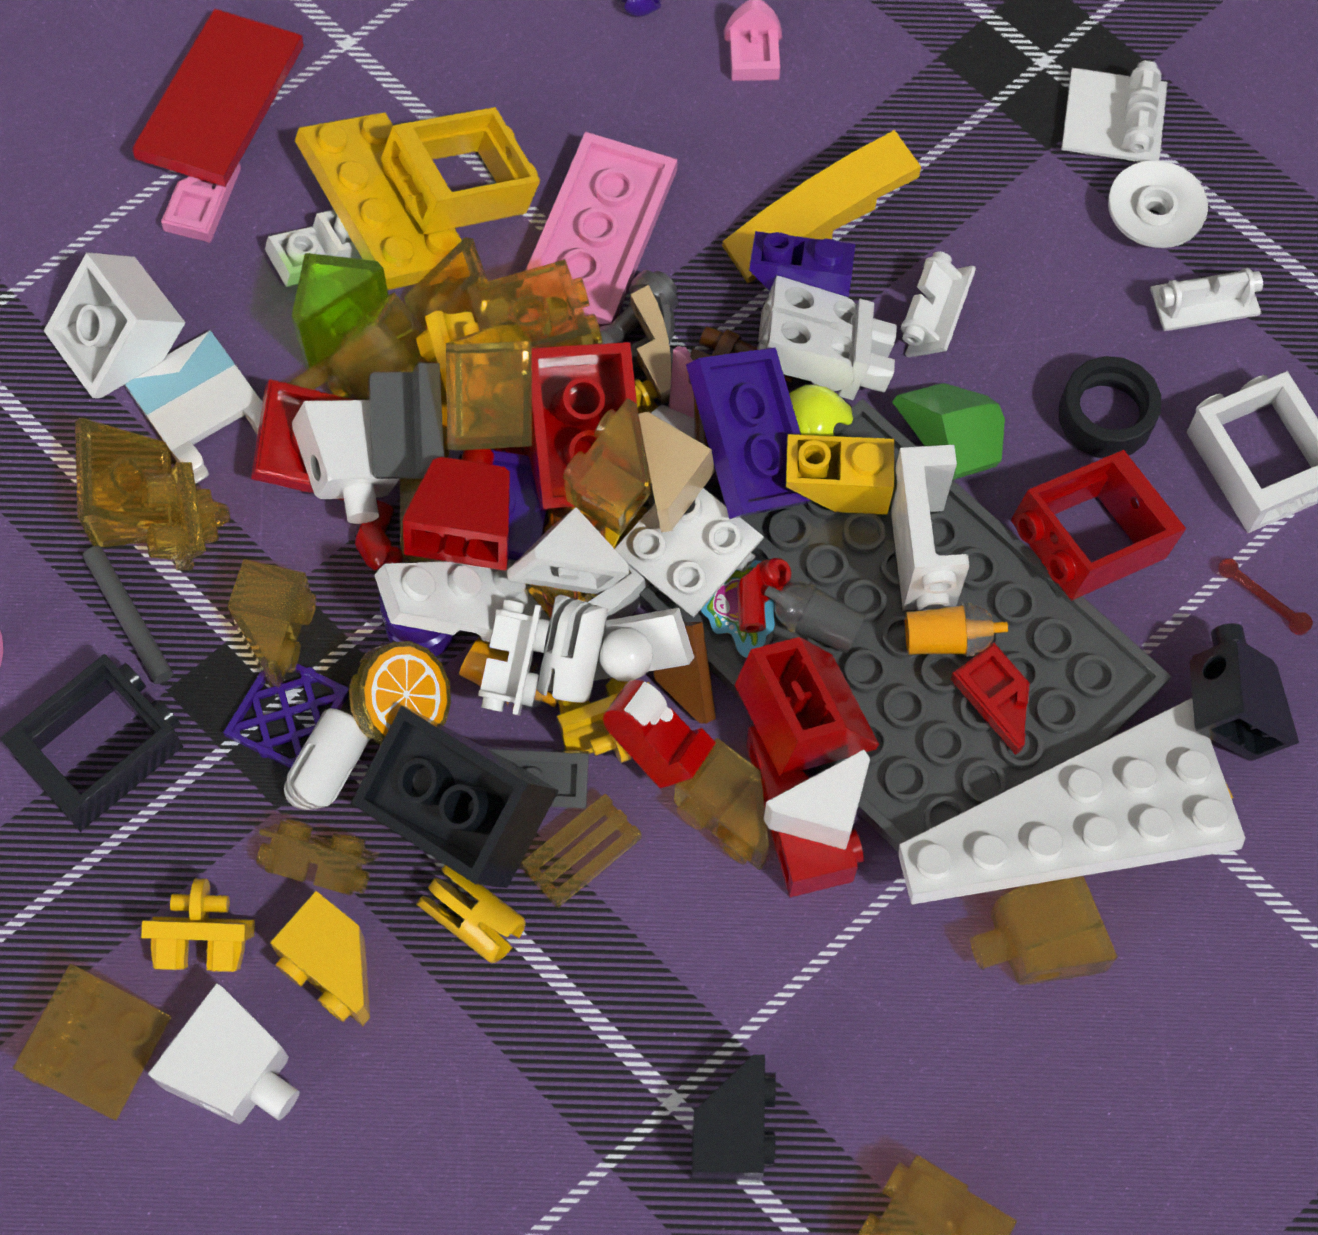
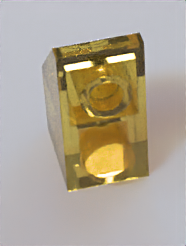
M628 398L617 412L611 409L604 415L595 430L594 436L597 440L586 454L580 451L573 457L563 475V479L566 480L564 485L567 501L620 536L651 494L650 472L637 405Z
M243 559L227 607L235 628L265 676L269 686L280 688L286 672L292 674L297 667L301 649L300 642H297L302 624L308 626L312 621L316 607V595L311 593L306 573Z
M716 738L714 740L716 742L715 746L694 777L675 785L674 803L678 806L676 811L694 829L701 831L705 827L721 840L719 842L721 849L734 861L745 865L748 861L760 870L767 861L769 850L767 825L763 820L765 807L761 773L759 769L719 738Z

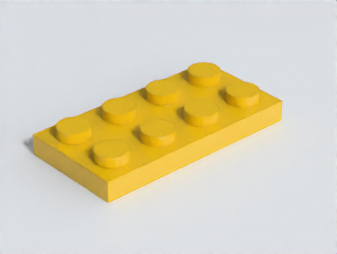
M386 112L300 127L295 143L381 292L469 271L473 258L455 228L424 234L381 161L393 125Z

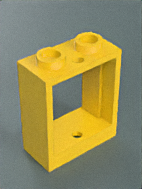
M496 107L392 125L381 157V161L424 234L526 214L540 183L534 165L526 158L515 139L512 129L506 125ZM478 152L496 183L451 192L433 160Z

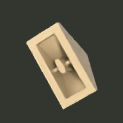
M650 412L639 413L638 418L661 533L672 531L715 472L712 449Z

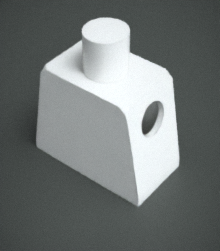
M369 400L304 401L292 421V428L314 495L319 499H344L347 521L350 523L361 524L376 520L379 517L376 497L389 495L399 479H376L372 474Z
M219 984L214 986L148 1073L164 1090L237 1124H241L255 1105L279 1121L288 1114L300 1093L299 1090L277 1076L289 1058L284 1049Z

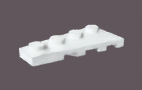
M508 560L507 570H508L516 561H514V560ZM454 562L383 564L374 575L391 624L455 635L459 630L468 631L480 635L482 641L491 642L496 609L502 610L504 600L526 604L524 614L530 616L534 614L535 605H540L543 609L541 619L551 620L549 613L529 590L534 585L508 581L507 570ZM554 588V596L561 594L572 598L569 592Z

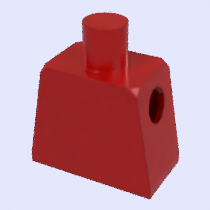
M471 444L464 448L461 460L438 457L432 460L403 517L404 555L507 570L510 471L503 466L493 465L495 456L488 447Z

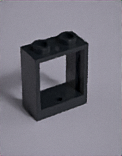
M105 653L0 737V740L12 756L80 832L183 747L174 730L180 725L176 716L160 699L152 705L140 693L146 688V685L126 662L117 668ZM114 691L154 735L80 795L41 750Z

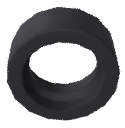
M1103 356L1086 361L1073 371L1059 403V422L1065 436L1078 450L1095 458H1105L1122 450H1125L1128 455H1132L1147 443L1161 414V392L1155 379L1141 365L1122 357ZM1093 387H1115L1127 393L1136 402L1139 409V418L1136 424L1122 430L1105 429L1093 423L1082 412L1080 398L1085 390Z

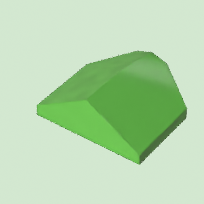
M941 383L897 395L892 401L924 446H955L957 466L952 480L997 467L1002 461L1005 418L999 404L989 396Z

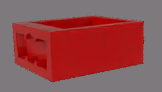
M1125 450L1028 489L1010 520L1016 527L1020 538L1029 544L1047 568L1051 579L1059 584L1071 601L1166 559L1186 530L1183 523ZM1098 496L1134 544L1091 563L1055 514Z

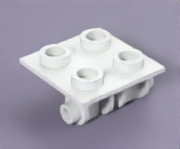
M1152 61L1140 62L1138 67L1133 70L1131 76L1072 68L1062 150L1138 162L1159 161L1167 82L1161 81V72L1157 69L1156 63Z
M703 488L672 531L661 533L656 504H654L617 545L615 550L633 569L694 618L736 569L744 572L751 566L755 560V555L751 552L764 539V536L740 517L729 519L726 506Z

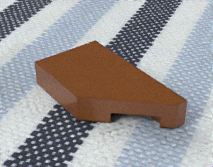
M684 622L694 659L689 665L655 670L654 678L700 724H707L716 719L703 622Z

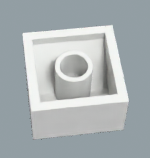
M86 252L44 332L92 398H102L163 362L182 330L185 321L135 257Z

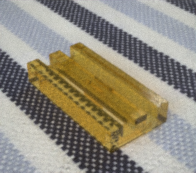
M605 793L523 860L521 866L558 909L641 840L642 833L635 825L632 826L627 821V816L620 809H616L613 801ZM605 815L608 818L543 873L539 870L540 867L602 816ZM618 829L622 833V836L558 889L552 884L554 880L612 832Z

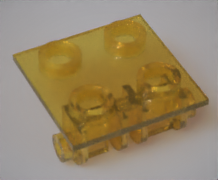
M69 964L12 1069L23 1074L24 1078L42 1087L47 1086L116 1121L171 1016L92 974Z

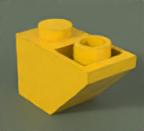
M788 434L786 487L834 512L888 515L894 490V439Z
M315 891L270 942L280 958L275 966L297 986L301 987L308 981L323 993L317 1001L335 1018L344 1022L351 1016L363 1026L370 1018L364 936L357 923Z

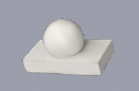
M674 608L606 620L593 681L614 678L617 681L629 682L644 676L649 671L689 665L694 659V654L680 609Z

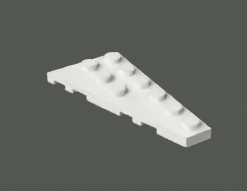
M1193 698L901 843L898 856L912 905L1242 849L1245 835L1210 738L1196 731Z

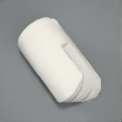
M561 594L555 597L537 684L538 692L546 696L548 691H553L554 699L569 702H586L589 700L608 612L607 608L575 600Z
M335 708L325 710L288 772L287 781L284 785L286 800L293 807L302 810L323 808L333 803L372 736L369 728L363 722L344 711Z

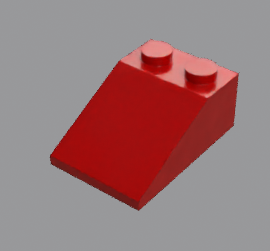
M630 342L525 349L513 361L519 415L541 510L648 501Z

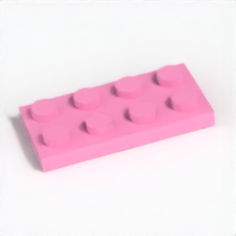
M585 132L517 289V302L570 319L587 320L596 327L611 324L619 315L677 172L678 159Z

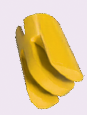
M444 865L441 869L443 873L479 902L475 904L447 882L434 878L428 887L429 890L440 901L460 915L464 921L461 922L428 897L421 896L416 905L489 963L500 961L513 948L501 935L508 938L512 934L520 938L525 929V919L483 885L474 884L450 867Z

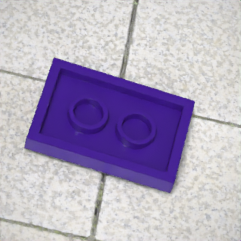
M776 347L702 357L686 364L709 448L712 449L713 463L729 519L812 502V500L786 487L788 434L801 435Z

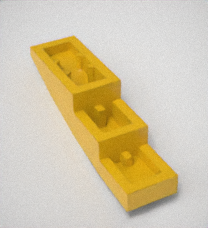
M893 130L850 153L791 190L723 240L722 247L746 282L750 283L757 279L749 271L755 231L767 233L781 232L790 236L821 240L832 239L833 230L875 210L877 198L919 178L921 165L896 131Z

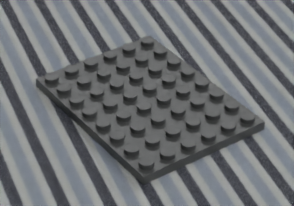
M862 398L851 408L853 416L851 425L837 423L833 430V436L894 439L895 472L900 448L916 446ZM952 480L944 511L930 512L935 552L940 556L968 555L969 569L956 605H963L966 623H1008V632L967 636L966 654L908 655L905 638V612L918 610L903 611L890 506L888 515L834 512L812 501L798 506L740 517L764 536V539L751 552L755 555V560L762 562L772 558H781L789 564L792 572L791 579L784 585L781 590L782 592L799 600L809 602L814 590L818 588L866 615L846 654L834 647L796 632L795 629L802 615L788 606L773 600L775 626L774 630L767 635L763 646L801 637L831 653L835 658L879 742L876 750L866 752L870 762L856 812L898 853L901 843L1111 739L1167 685L1172 677L1083 596L1071 601L1059 584L1051 579L1047 568L1038 556L954 480ZM652 583L647 586L639 596L640 603L650 613L679 608L683 622H703L709 670L742 701L734 684L747 658L738 652L732 635L729 633L716 634L711 628L709 619L701 610L693 618ZM992 643H995L1030 683L1026 708L1025 744L1022 751L1016 755L950 680L954 671ZM847 758L816 766L811 769L816 774H819L831 768L832 766L846 760Z

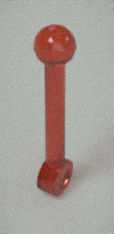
M1225 558L1220 561L1218 571L1222 577L1235 579L1289 621V628L1294 634L1304 635L1311 629L1313 621L1307 613H1295L1240 571L1236 560Z

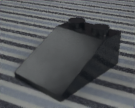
M401 705L351 804L474 884L508 888L559 790L508 759Z

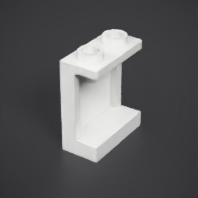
M954 445L905 447L899 450L894 472V490L890 508L903 611H922L956 606L969 569V559L966 554L943 556L936 554L930 512L944 511L957 466Z

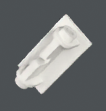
M934 252L932 257L925 260L924 269L917 288L926 298L922 294L913 296L906 318L901 325L902 338L909 344L905 353L908 358L947 351L976 270L974 266L956 269L951 264L952 258L944 252Z
M1242 268L1239 272L1179 282L1177 280H1170L1167 284L1155 285L1150 288L1163 331L1261 315L1255 292L1262 290L1263 279L1259 271L1252 272L1250 268Z
M504 600L502 610L496 609V618L489 647L509 651V657L507 662L487 658L481 689L478 693V696L483 697L481 708L503 712L505 702L515 703L512 714L520 716L522 705L533 706L539 674L529 673L534 651L544 653L550 620L541 619L543 609L540 605H535L533 616L524 614L526 604L511 600Z

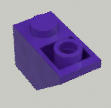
M755 231L749 271L769 291L778 275L849 298L856 244L839 242L834 239L821 240L790 236L781 232L767 233Z

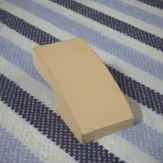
M647 285L630 294L631 309L650 341L636 349L637 362L646 378L654 385L660 404H665L669 402L671 391L670 346L658 303L650 286Z

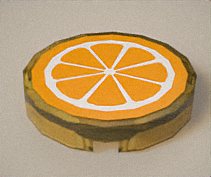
M412 641L382 643L365 653L359 663H363L360 665L357 675H352L349 695L351 712L358 728L369 739L373 738L377 743L382 744L401 705L443 726L445 725L451 706L450 681L442 663L428 648Z

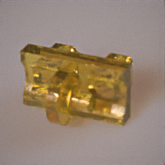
M176 462L169 474L145 477L139 487L141 508L144 511H167L169 523L151 524L147 530L146 541L149 557L175 559L176 571L192 570L194 567L193 559L204 554L206 551L205 543H213L219 540L217 527L230 521L229 507L227 504L213 502L211 490L209 489L196 491L192 462Z

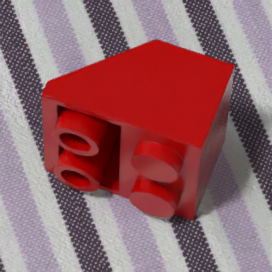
M801 637L750 650L734 685L779 776L845 759L862 750L870 752L877 749L879 742L831 653Z

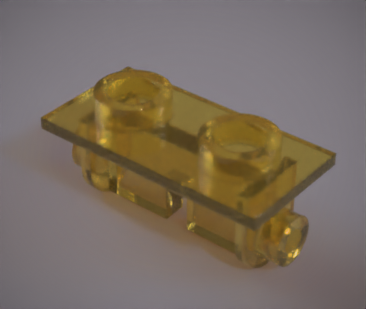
M281 818L279 825L273 824L260 829L259 835L272 838L270 844L264 842L261 844L257 855V864L265 866L267 873L303 882L306 880L311 862L318 864L313 885L348 896H352L354 891L362 894L365 892L370 873L363 871L362 866L378 859L379 853L364 849L366 841L340 833H334L332 840L311 834L313 826L286 818Z

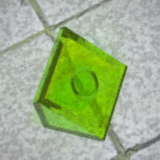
M311 253L304 254L291 317L304 365L310 374L393 321L384 269L378 261Z

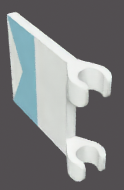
M211 330L167 354L163 362L124 384L191 484L198 483L209 476V472L204 466V460L194 444L244 415L258 435L263 401L258 397Z

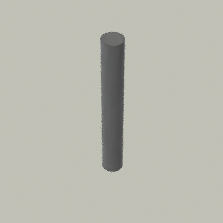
M93 546L87 549L82 557L154 684H162L168 681L173 676V671L102 547Z

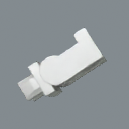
M777 275L761 311L757 350L776 347L784 375L808 380L813 384L827 387L832 391H839L840 397L853 400L860 386L882 393L886 391L894 374L895 359L888 358L894 346L897 325L874 319V302L859 299L856 305L853 300L843 295Z

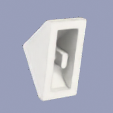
M577 507L549 528L507 570L508 581L597 595L609 589L629 574L628 563Z
M862 750L767 801L763 820L768 828L846 850L870 762L868 754L865 750Z

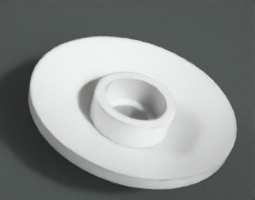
M1152 160L1131 165L1116 177L1110 189L1108 207L1115 225L1128 238L1149 247L1169 248L1189 241L1201 230L1208 213V200L1201 183L1189 171L1170 162ZM1148 210H1155L1161 215L1153 214Z

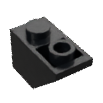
M753 1054L694 1111L691 1181L761 1183L764 1175V1166L774 1167L775 1131L764 1130L765 1107L775 1108L776 1073L765 1072V1055Z

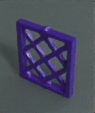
M272 652L223 733L226 737L258 752L261 757H268L291 768L302 750L299 739L310 736L320 719L318 707L333 703L330 708L341 710L351 691L348 687L316 673L311 667L306 668ZM287 667L300 673L302 678L283 684L278 668ZM272 672L276 686L261 690ZM318 682L333 689L334 694L315 699L311 684ZM304 686L309 702L289 707L285 692ZM279 694L283 709L264 715L260 699ZM253 703L257 717L241 722ZM311 710L315 725L296 731L292 715ZM285 718L289 733L270 739L266 723ZM259 725L263 741L256 743L242 736L240 731ZM292 741L296 757L289 759L275 752L273 747Z

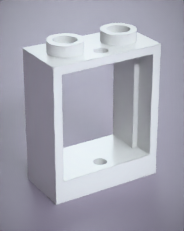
M1288 371L1272 378H1268L1267 375L1258 376L1246 383L1240 391L1224 397L1223 394L1213 395L1196 407V413L1186 433L1247 533L1318 503V418ZM1272 404L1311 468L1261 489L1222 425Z

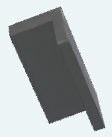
M418 363L412 372H373L369 376L372 474L376 479L424 478L432 460L444 457L440 363Z

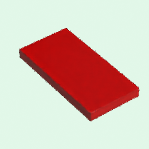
M214 8L132 147L135 159L226 187L304 47L303 36Z

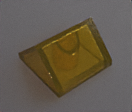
M506 321L446 343L448 449L458 451L532 446V341L517 322Z
M85 418L76 420L77 516L92 545L109 547L167 541L173 538L171 452L165 442Z

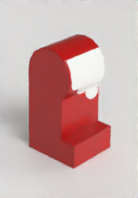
M630 680L627 682L603 715V722L608 732L660 789L693 778L716 744L703 728L692 730L672 708L667 707L663 695L655 687L644 681Z

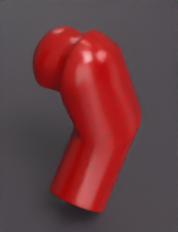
M376 500L379 517L374 521L361 523L355 539V545L366 565L372 570L380 569L383 564L402 563L403 561L402 551L397 547L391 546V541L385 534L394 509L389 504Z
M772 558L764 560L752 568L738 582L737 597L740 631L756 633L766 629L765 603L771 598L764 594L768 586L781 591L784 585L791 579V568L784 559Z

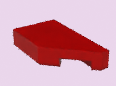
M992 643L954 671L950 680L1016 755L1022 751L1025 744L1026 708L1030 683L995 643Z

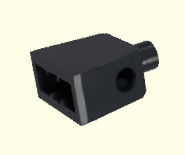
M1228 623L1214 628L1211 631L1213 647L1194 655L1189 662L1196 731L1250 761L1299 743L1279 670L1274 660L1246 644L1244 629L1240 624Z

